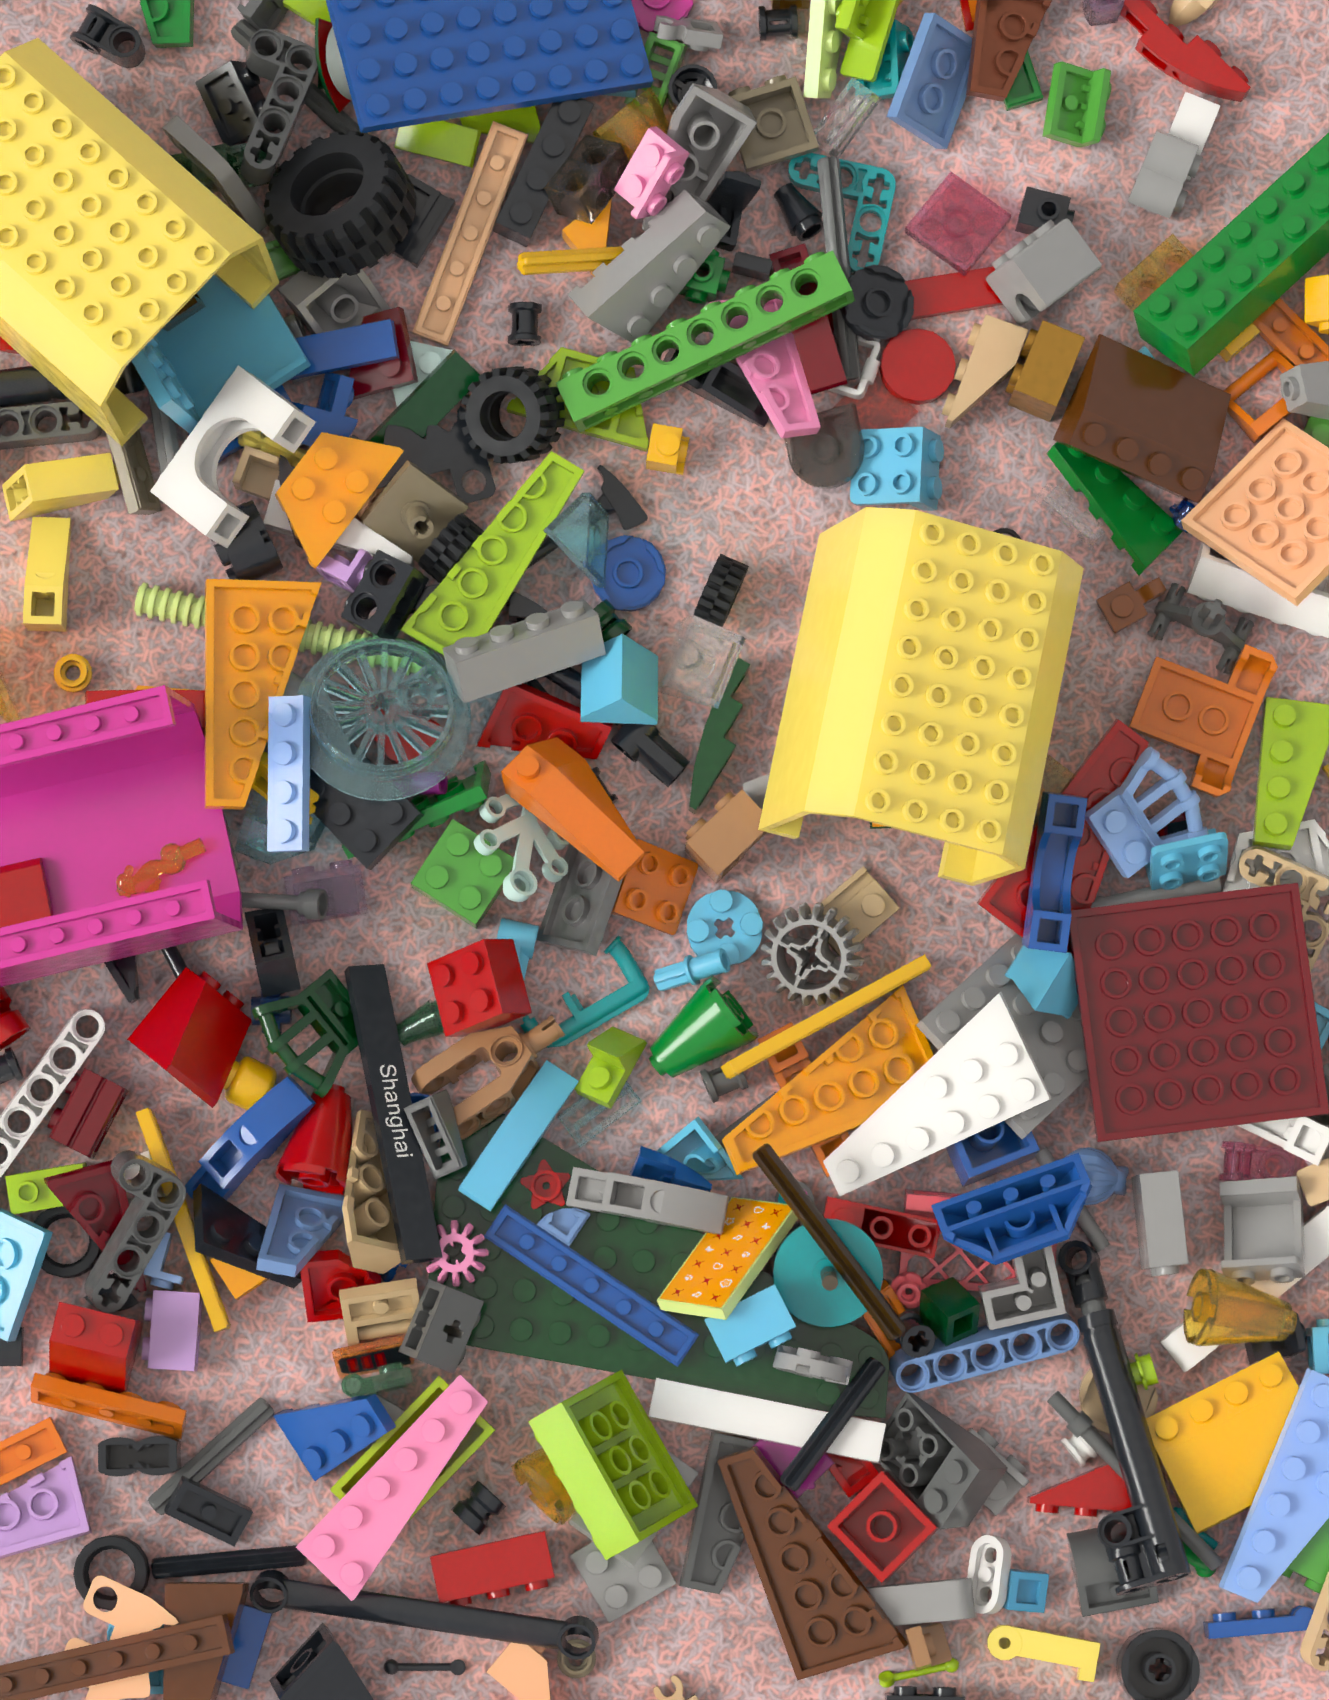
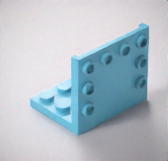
M213 275L197 292L206 307L170 331L161 329L132 359V363L158 408L189 434L193 431L204 412L209 408L238 365L261 379L272 389H276L311 366L269 294L253 310L218 277Z

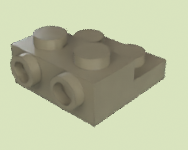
M785 75L776 76L765 81V86L752 90L749 86H745L729 92L728 95L750 108L757 121V124L739 149L746 173L819 150L796 76L786 79Z

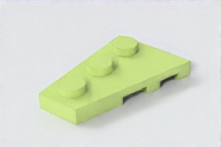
M811 0L803 97L831 98L832 91L835 89L837 81L836 69L843 38V32L835 28L836 10L843 0Z

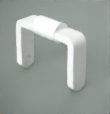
M857 335L858 345L872 349L870 357L866 359L859 377L860 383L857 390L842 385L828 391L859 400L865 396L868 386L874 383L881 364L878 361L881 355V347L879 342L868 341Z

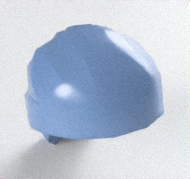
M1091 1147L1079 1148L1065 1156L1068 1157L1079 1153L1092 1185L1084 1204L1085 1206L1097 1205L1106 1201L1113 1194L1125 1196L1127 1193L1126 1178L1129 1174L1128 1167L1116 1166L1113 1160L1101 1150Z

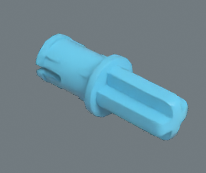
M722 948L695 958L688 955L685 956L682 962L657 969L653 976L654 983L659 991H666L688 983L698 985L702 979L729 972L730 961L727 953Z

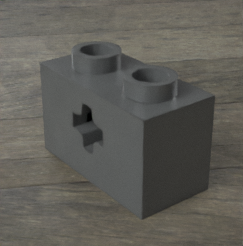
M428 1279L399 1352L455 1374L457 1366L465 1357L466 1344L471 1332L479 1323L484 1301Z

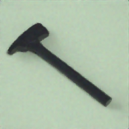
M599 465L597 470L604 478L601 487L603 494L594 502V505L546 537L528 568L601 517L616 513L623 530H629L647 521V514L625 486L610 471Z

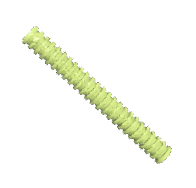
M145 582L139 586L134 606L136 616L141 617L144 613L147 614L149 619L157 616L162 622L166 619H171L172 624H177L180 621L185 627H188L189 624H194V628L198 630L201 626L205 627L204 595H201L200 598H195L194 593H189L186 596L183 591L178 590L177 593H173L172 589L168 587L163 591L160 590L159 585H154L153 588H150L149 584ZM311 619L308 621L299 646V652L304 653L307 649L311 650L312 655L320 652L325 658H328L330 654L334 655L335 660H340L341 657L346 658L348 663H351L352 660H357L358 665H363L366 662L369 663V667L374 668L375 665H379L381 670L384 671L388 667L392 668L393 673H398L399 670H402L404 675L407 676L410 673H416V678H421L425 674L429 657V649L424 644L422 647H417L416 642H411L408 645L405 644V640L399 639L398 642L394 641L391 646L370 636L366 632L358 634V629H353L349 632L346 627L341 626L340 629H336L335 625L331 623L328 627L323 626L322 621L313 624Z

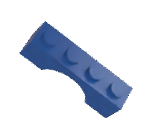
M1042 792L1022 945L1027 948L1067 953L1072 917L1070 903L1072 874L1078 845L1083 836L1088 798Z

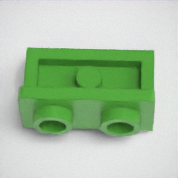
M1062 61L1055 63L1042 137L1080 148L1099 143L1106 127L1104 115L1106 102L1111 94V70L1102 68L1091 71Z

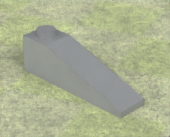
M695 83L691 85L672 114L667 132L670 138L690 154L683 165L685 167L683 175L670 187L665 196L667 202L664 207L684 189L706 201L757 124L749 107L718 89ZM654 216L644 218L642 224L643 231L649 229L648 222Z

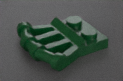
M331 969L322 974L298 995L265 1003L251 1010L254 1019L260 1021L268 1042L266 1048L272 1055L274 1053L278 1055L286 1065L283 1069L289 1076L293 1074L313 1087V1092L321 1098L331 1089L346 1055L358 1046L348 990ZM298 1009L303 1017L281 1034L274 1014ZM310 1024L320 1038L297 1056L288 1042ZM325 1046H328L333 1053L323 1075H321L305 1063Z

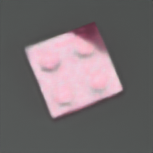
M950 172L907 224L905 234L966 276L1009 223L1011 214L953 172Z

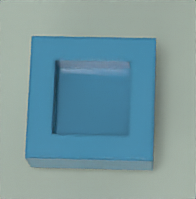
M1010 1569L1007 1596L1003 1608L1014 1611L1044 1613L1049 1574L1042 1571Z

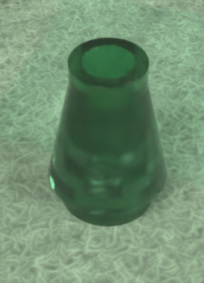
M429 999L402 1022L396 1024L399 1041L403 1046L445 1034L436 1000L432 1001Z

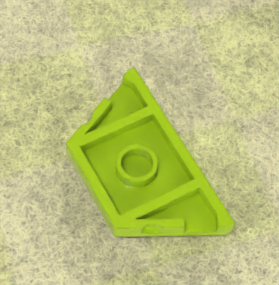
M561 347L550 358L549 363L539 371L538 376L547 375L552 380L548 386L557 387L556 382L562 380V376L566 372L578 367L585 369L596 364L599 357ZM630 367L627 370L626 377L636 378L634 367ZM606 381L596 383L591 393L595 395L605 393L610 383ZM561 394L556 397L557 402H564ZM518 397L512 399L508 403L507 412L526 417L522 401ZM565 402V410L559 411L560 418H565L564 427L561 428L645 452L648 451L649 442L641 404L582 432L578 431Z

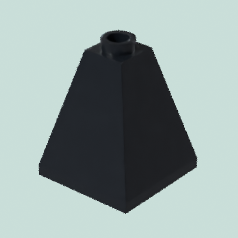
M323 1622L269 1680L280 1700H373L333 1634Z

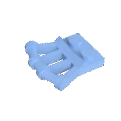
M1148 747L1142 752L1123 784L1085 814V820L1122 877L1130 878L1150 862L1151 849L1153 847L1209 835L1207 827L1203 826L1199 808L1201 799L1197 792L1190 790L1186 784L1187 777L1182 769H1176L1161 759L1160 753L1152 747ZM1149 770L1162 777V779L1136 799L1133 797V794ZM1173 790L1177 799L1148 820L1143 811L1168 791ZM1185 812L1188 829L1162 837L1158 836L1157 832Z

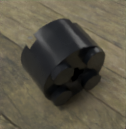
M253 500L237 505L236 507L249 516L248 520L228 548L219 543L215 544L214 548L224 567L231 565V568L225 570L229 579L260 580L276 573L283 568V565Z
M1147 1628L1129 1636L1122 1645L1117 1657L1116 1671L1121 1687L1133 1700H1185L1191 1695L1198 1684L1200 1665L1192 1646L1182 1636L1163 1628ZM1156 1658H1160V1663L1167 1666L1166 1672H1160L1158 1679H1155V1674L1149 1671V1665L1155 1664Z

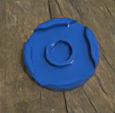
M623 535L608 540L597 550L591 563L590 580L595 594L601 601L607 599L617 611L633 612L648 607L659 597L665 585L666 567L661 553L651 542L639 537Z

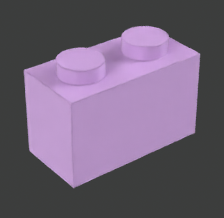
M153 1290V1298H146L144 1318L145 1321H151L150 1337H143L142 1360H148L147 1368L182 1371L198 1370L203 1303L201 1293Z

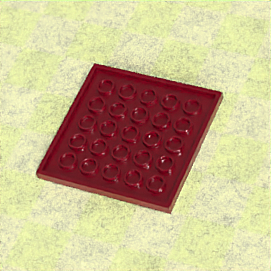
M1298 883L1071 910L1072 917L1069 935L1072 957L1074 959L1075 981L1097 1142L1329 1114Z

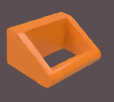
M1275 349L1223 390L1231 394L1227 412L1253 443H1256L1283 418L1285 419L1291 414L1287 410L1284 398L1279 400L1256 420L1234 402L1274 368L1277 367L1281 373L1294 368Z

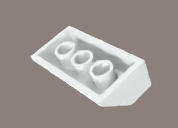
M1201 542L1187 593L1196 595L1205 601L1219 599L1223 602L1222 604L1233 607L1239 612L1252 613L1268 618L1276 624L1290 625L1305 630L1311 635L1329 638V575L1296 606Z

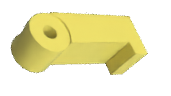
M1009 1625L994 1627L988 1634L987 1647L995 1658L1010 1660L1015 1656L1078 1667V1680L1094 1682L1101 1644L1099 1642Z

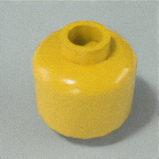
M249 1056L243 1057L239 1062L235 1060L223 1088L225 1089L226 1100L248 1110L277 1085L276 1070Z

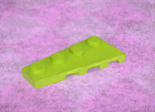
M1266 697L1263 709L1252 846L1291 850L1329 745V704Z

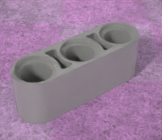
M971 1578L865 1587L895 1626L975 1618Z

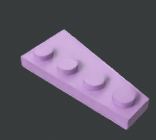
M72 1456L59 1462V1465L45 1473L41 1472L27 1480L28 1482L0 1496V1559L92 1533Z

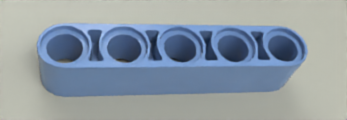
M1068 1312L994 1330H989L988 1326L985 1325L978 1327L977 1333L948 1346H945L938 1338L935 1339L932 1350L920 1358H913L907 1355L901 1348L895 1351V1354L891 1357L889 1369L896 1383L903 1391L916 1393L1067 1352L1077 1345L1080 1331ZM1067 1324L1062 1334L1058 1336L1051 1335V1331L1056 1325ZM1030 1334L1025 1344L1021 1346L1013 1345L1017 1336ZM992 1344V1349L988 1354L984 1356L976 1355L977 1349L980 1346ZM944 1355H955L954 1361L947 1366L938 1365ZM909 1364L918 1365L914 1374L910 1376L901 1375L905 1366Z

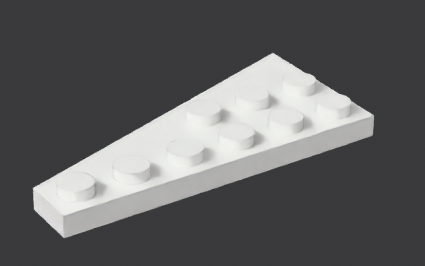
M1000 992L823 1161L839 1196L1051 1099L1002 993Z

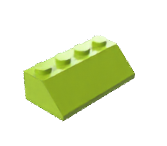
M438 1376L394 1422L396 1427L380 1437L335 1483L330 1491L341 1500L450 1385ZM479 1415L407 1523L496 1431L484 1417Z

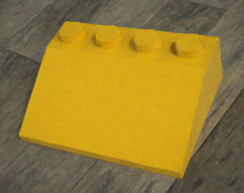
M1280 1352L1146 1418L1160 1468L1197 1534L1249 1509L1252 1505L1299 1389Z

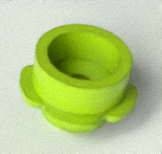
M1135 1353L1136 1361L1130 1363L1136 1386L1143 1384L1144 1389L1149 1390L1148 1386L1159 1383L1150 1353L1138 1356V1353Z

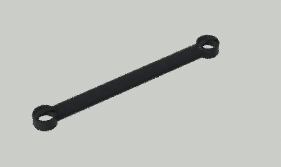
M277 1570L261 1572L256 1577L249 1592L253 1605L265 1613H276L282 1610V1608L545 1647L558 1649L566 1657L574 1660H582L589 1657L593 1653L599 1638L598 1628L595 1623L584 1616H573L566 1621L363 1590L351 1601L336 1586L289 1580L285 1574ZM267 1588L280 1590L283 1592L284 1599L278 1602L268 1601L261 1596L259 1590ZM574 1634L591 1638L592 1644L585 1648H577L569 1644L565 1636Z

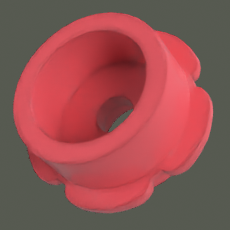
M914 1272L900 1273L890 1284L901 1304L907 1309L920 1306L921 1290L928 1288L921 1276ZM907 1288L912 1289V1293L907 1294L905 1293V1290Z

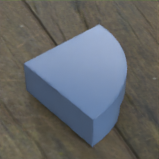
M562 1208L545 1215L537 1225L570 1247L591 1214L578 1208Z

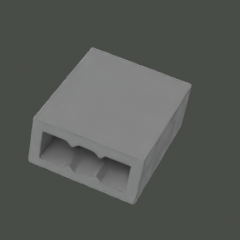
M1176 1170L1145 1173L1131 1177L1141 1270L1151 1269V1277L1179 1273V1266L1189 1264L1179 1172Z

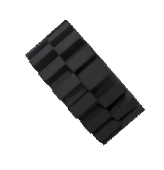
M464 513L458 514L454 520L452 519L448 523L446 528L441 530L438 537L434 538L431 542L432 544L424 551L425 554L419 559L418 565L438 583H441L448 572L459 562L484 531Z
M720 554L702 591L693 617L721 629L731 611L749 566Z

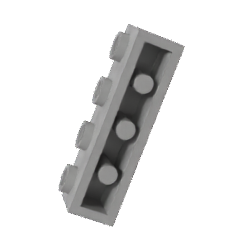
M585 600L566 602L561 608L546 613L531 614L523 621L511 625H499L492 628L488 633L476 637H464L457 640L453 645L442 648L450 687L464 703L606 655L599 615Z

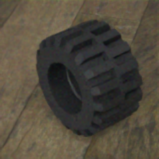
M524 366L492 369V372H484L478 376L480 381L472 382L468 387L472 392L471 395L463 396L461 403L467 405L466 411H460V420L466 419L467 424L466 427L462 428L464 436L471 435L472 440L468 444L472 449H482L480 456L485 459L494 458L493 462L500 464L535 460L540 458V454L548 453L553 448L550 442H558L561 436L557 432V427H564L565 418H560L559 411L565 410L564 402H557L556 397L560 395L559 389L548 386L552 380L547 375L538 376L539 371L536 369H524ZM509 393L516 395L522 401L526 411L525 426L517 437H513L503 428L499 416L501 403Z

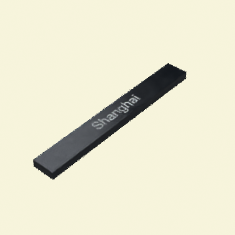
M385 965L348 966L344 973L401 1265L439 1261L442 1258V1252L422 1151L403 1109L412 1105Z

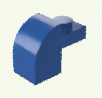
M325 373L316 408L291 402L316 421L301 444L312 446L321 432L344 437L351 435L358 419L347 417L345 413L353 401L354 389L352 386L354 378L334 373Z

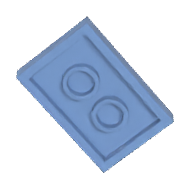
M924 13L886 116L936 149L948 148L966 98L972 37L936 13Z

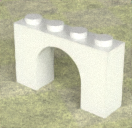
M238 365L209 408L204 412L193 431L183 442L165 471L162 472L150 492L202 534L228 548L249 516L227 500L218 488L216 480L217 465L225 448L232 440L243 433L261 431L277 444L295 453L316 421L261 379Z

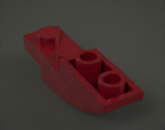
M803 243L769 254L771 261H773L772 266L775 273L781 269L789 268L792 270L803 265L804 260L809 257L806 244ZM811 282L805 283L800 287L798 293L801 295H811L816 291L818 285ZM827 315L792 331L811 395L848 384Z

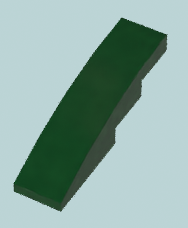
M739 657L736 658L718 691L703 730L693 770L689 811L696 814L736 748V745L725 739L741 713L743 704L732 697L750 669V664Z

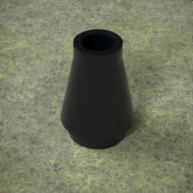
M792 183L782 186L775 192L774 198L779 204L792 236H797L800 241H805L821 231L823 228L822 213L796 190Z

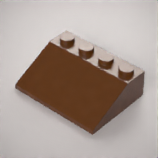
M1099 334L1053 440L1175 496L1199 503L1215 468L1231 394Z

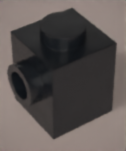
M1027 187L1015 231L1030 235L1049 220H1052L1055 225L1064 219H1069L1072 223L1075 211L1068 209L1071 197Z

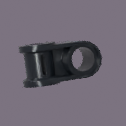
M88 4L86 8L88 14L78 31L71 33L70 39L89 52L101 55L121 67L134 68L144 60L146 54L145 46L138 31L132 26L114 18L107 11ZM122 42H135V46L130 52L121 53L117 51Z

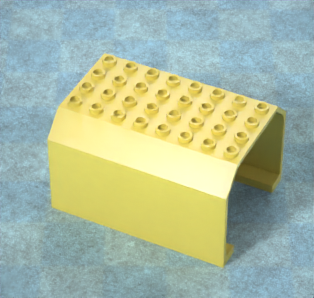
M36 38L5 51L0 56V337L118 444L123 446L148 420L146 414L115 387L123 370L213 275L218 277L253 310L280 282L263 237L45 43Z
M865 507L820 533L758 830L796 839L800 836L803 816L820 814L851 817L944 841L938 873L940 878L975 886L1024 870L1084 568L1063 551L918 510Z

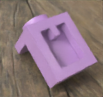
M359 549L352 562L338 554H335L333 558L326 555L316 567V570L325 580L353 593L363 577L366 564L373 557L364 549Z

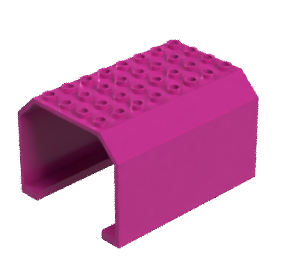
M163 685L0 724V867L41 857L53 910V916L0 928V987L243 930L242 894L224 810L205 809V732L194 703L169 687Z

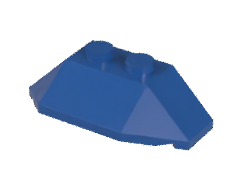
M1079 1153L931 1206L944 1240L993 1265H998L1070 1239L1092 1185Z

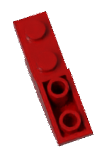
M1125 0L1122 3L1119 13L1142 35L1137 42L1135 50L1151 64L1182 84L1202 93L1242 102L1246 98L1251 88L1247 84L1249 82L1248 78L1238 67H1230L1221 58L1222 53L1213 42L1208 39L1203 41L1196 35L1186 45L1183 42L1185 38L1180 30L1173 24L1169 23L1166 25L1157 16L1158 11L1149 0Z

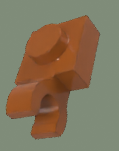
M1159 577L1136 591L1129 581L1098 598L1096 603L1113 633L1116 634L1147 617L1148 613L1143 605L1165 594L1166 588Z

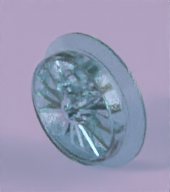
M367 637L340 645L314 664L306 674L297 692V695L310 697V767L325 782L354 797L376 801H391L422 793L435 786L453 770L468 743L471 728L470 703H464L453 691L445 660L429 648L410 640ZM381 655L380 689L367 656ZM388 656L401 657L403 659L387 689ZM357 660L367 685L346 664ZM411 662L422 667L410 679L401 683ZM337 672L355 690L334 682L330 678ZM432 676L438 684L434 685V683L428 678ZM328 693L347 701L331 700ZM420 695L427 698L428 701L423 704H416L410 701V698ZM444 695L447 705L436 704V698ZM337 714H346L340 717L337 716ZM432 717L447 718L444 728L428 720ZM353 726L351 729H349V730L344 734V731H343L344 728ZM412 729L434 737L437 740L429 747ZM366 731L353 756L349 745ZM398 733L420 754L419 756L408 760ZM377 734V765L364 763L362 761ZM386 735H388L399 761L398 764L384 765Z

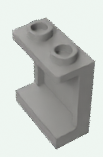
M1297 1176L1219 1182L1220 1198L1224 1205V1261H1221V1270L1227 1283L1248 1286L1254 1284L1255 1281L1271 1280L1275 1283H1289L1294 1278H1305L1303 1191Z

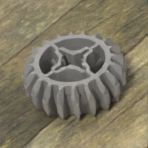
M806 902L799 905L798 913L795 909L789 907L785 910L786 919L777 916L773 919L776 929L768 928L765 931L764 935L772 942L763 943L761 951L769 953L771 956L761 960V965L773 967V971L766 975V979L771 981L777 977L781 983L776 986L775 991L780 993L787 987L790 990L788 1001L793 1002L801 994L803 1006L810 1005L813 996L818 1006L826 1004L827 996L830 1000L836 1002L840 999L839 990L848 993L852 989L849 980L857 981L860 978L861 974L853 967L862 966L865 959L854 955V953L861 951L864 948V944L862 942H852V938L859 934V929L853 928L848 932L844 926L849 923L850 918L844 916L837 921L835 919L838 911L837 908H830L826 915H824L823 904L819 902L814 905L812 913ZM814 925L819 927L811 939L801 937L795 939L789 936L791 930L798 926ZM830 935L833 936L839 946L841 961L838 960L839 956L832 953L829 949L828 940ZM817 943L815 956L818 959L808 966L810 953L807 950ZM784 948H787L786 953L793 956L796 960L797 968L795 974L786 962ZM814 970L824 972L830 970L837 974L829 982L820 984L806 982Z

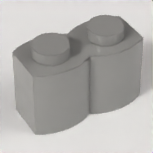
M1157 129L1128 202L1169 219L1173 211L1180 213L1188 195L1187 191L1182 190L1187 175L1195 178L1203 158L1196 154L1199 146Z

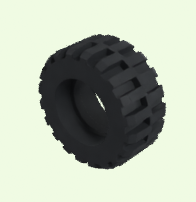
M339 131L330 133V137L325 139L318 137L311 140V145L304 149L301 146L294 151V156L289 161L285 160L279 166V174L272 177L268 186L270 192H266L264 201L265 221L288 258L301 271L322 278L324 275L327 278H341L342 274L345 273L352 276L360 273V269L366 266L372 268L379 263L378 259L382 256H389L395 250V244L398 241L402 242L408 234L407 225H412L415 216L414 209L417 203L414 185L391 148L385 142L367 133L348 131L345 135ZM353 196L346 204H344L340 208L330 213H327L333 206H335L340 201Z

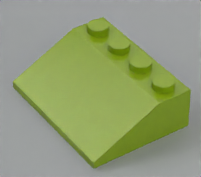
M622 1369L528 1421L534 1431L537 1442L543 1447L553 1465L556 1476L563 1483L573 1501L575 1510L582 1517L592 1535L595 1546L601 1551L605 1560L635 1545L698 1507Z

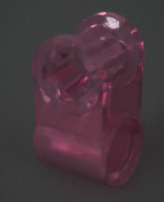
M1222 1141L1221 1147L1225 1149L1223 1173L1219 1174V1181L1279 1178L1271 1176L1266 1170V1162L1271 1156L1280 1157L1286 1164V1171L1281 1177H1291L1294 1173L1295 1161L1292 1155L1284 1149L1256 1146L1255 1144ZM1237 1154L1239 1155L1238 1171H1236Z

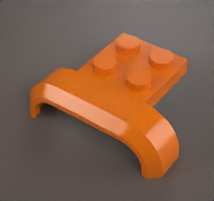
M1245 644L1228 682L1224 683L1156 656L1130 721L1129 728L1199 756L1191 777L1190 788L1216 798L1229 793L1232 788L1231 783L1261 703L1271 679L1277 671L1276 661L1272 654Z

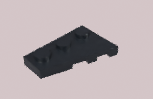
M202 1183L193 1191L195 1252L291 1288H295L302 1281L301 1272L296 1277L256 1270L259 1252L267 1227Z

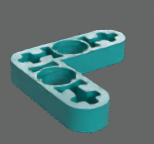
M809 153L791 159L788 165L790 182L800 189L820 193L819 177L817 174L811 173L808 174L807 179L799 178L800 172L794 170V168L801 167L803 162L810 163V169L818 172L817 161L827 156ZM839 159L840 169L847 170L852 176V183L848 187L842 188L843 198L858 201L848 244L850 271L853 274L867 266L879 265L896 181L890 171L884 168ZM876 178L884 179L883 184L889 187V190H882L878 204H886V209L876 204H863V200L871 203L874 188L868 186V183H875ZM867 213L876 214L881 220V227L875 232L865 231L860 225V219L863 215ZM856 236L866 241H879L878 245L870 242L868 257L873 259V262H867L865 267L857 266L858 260L852 258V255L860 254L863 240L856 241Z

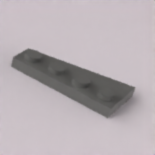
M711 1432L696 1502L698 1507L695 1508L679 1586L720 1594L738 1557L745 1536L717 1460L720 1457L751 1448L757 1441Z

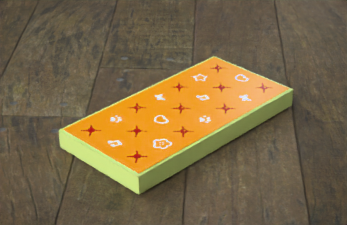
M731 1197L728 1201L722 1235L707 1232L704 1234L657 1299L660 1309L727 1320L798 1220L797 1216L788 1204Z

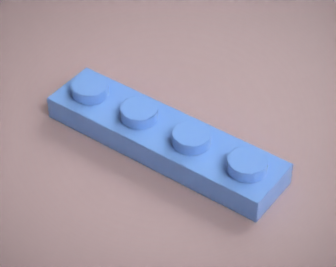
M305 695L269 697L267 852H309L310 697Z

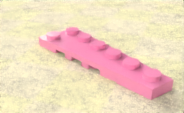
M459 1375L296 1546L351 1601L358 1596L489 1402L462 1375Z

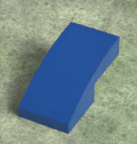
M643 1146L640 1147L629 1175L708 1192L712 1188V1184L693 1169L667 1155Z

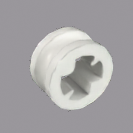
M1073 1435L1070 1439L1063 1438L1061 1440L1063 1446L1082 1468L1086 1466L1087 1458L1091 1457L1094 1459L1098 1456L1081 1436L1076 1438Z

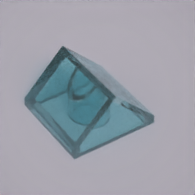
M582 493L543 531L597 588H605L609 513L591 493Z

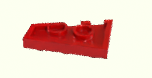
M522 683L500 692L478 739L477 747L490 748L491 745L511 747L512 751H522L527 745L557 737L583 758L597 760L613 723L580 722V707Z

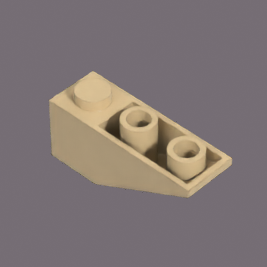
M985 314L982 325L974 323L967 342L968 345L974 346L969 360L961 358L954 379L961 381L956 395L948 394L941 413L948 416L945 427L951 428L1013 373L1028 329Z

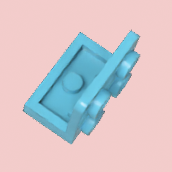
M925 427L857 430L853 434L851 502L858 506L910 504L923 511L937 510L938 499L942 495L939 465L944 457V446L941 436Z
M1213 828L1208 829L1209 835L1153 847L1151 849L1150 862L1145 865L1151 890L1161 888L1172 890L1184 883L1198 880L1209 882L1222 875H1226L1228 855L1227 834L1225 832L1216 833V829Z

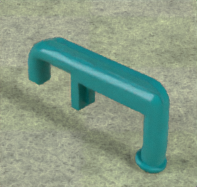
M617 936L605 949L604 953H609L614 958L628 984L585 1009L575 994L570 995L569 992L563 994L562 998L573 1016L558 1024L565 1036L560 1037L546 1048L566 1046L640 1003L648 996L650 991L648 981L629 949L621 941V936ZM526 1015L522 1018L524 1023L520 1027L525 1034L539 1023L535 1017L530 1019Z

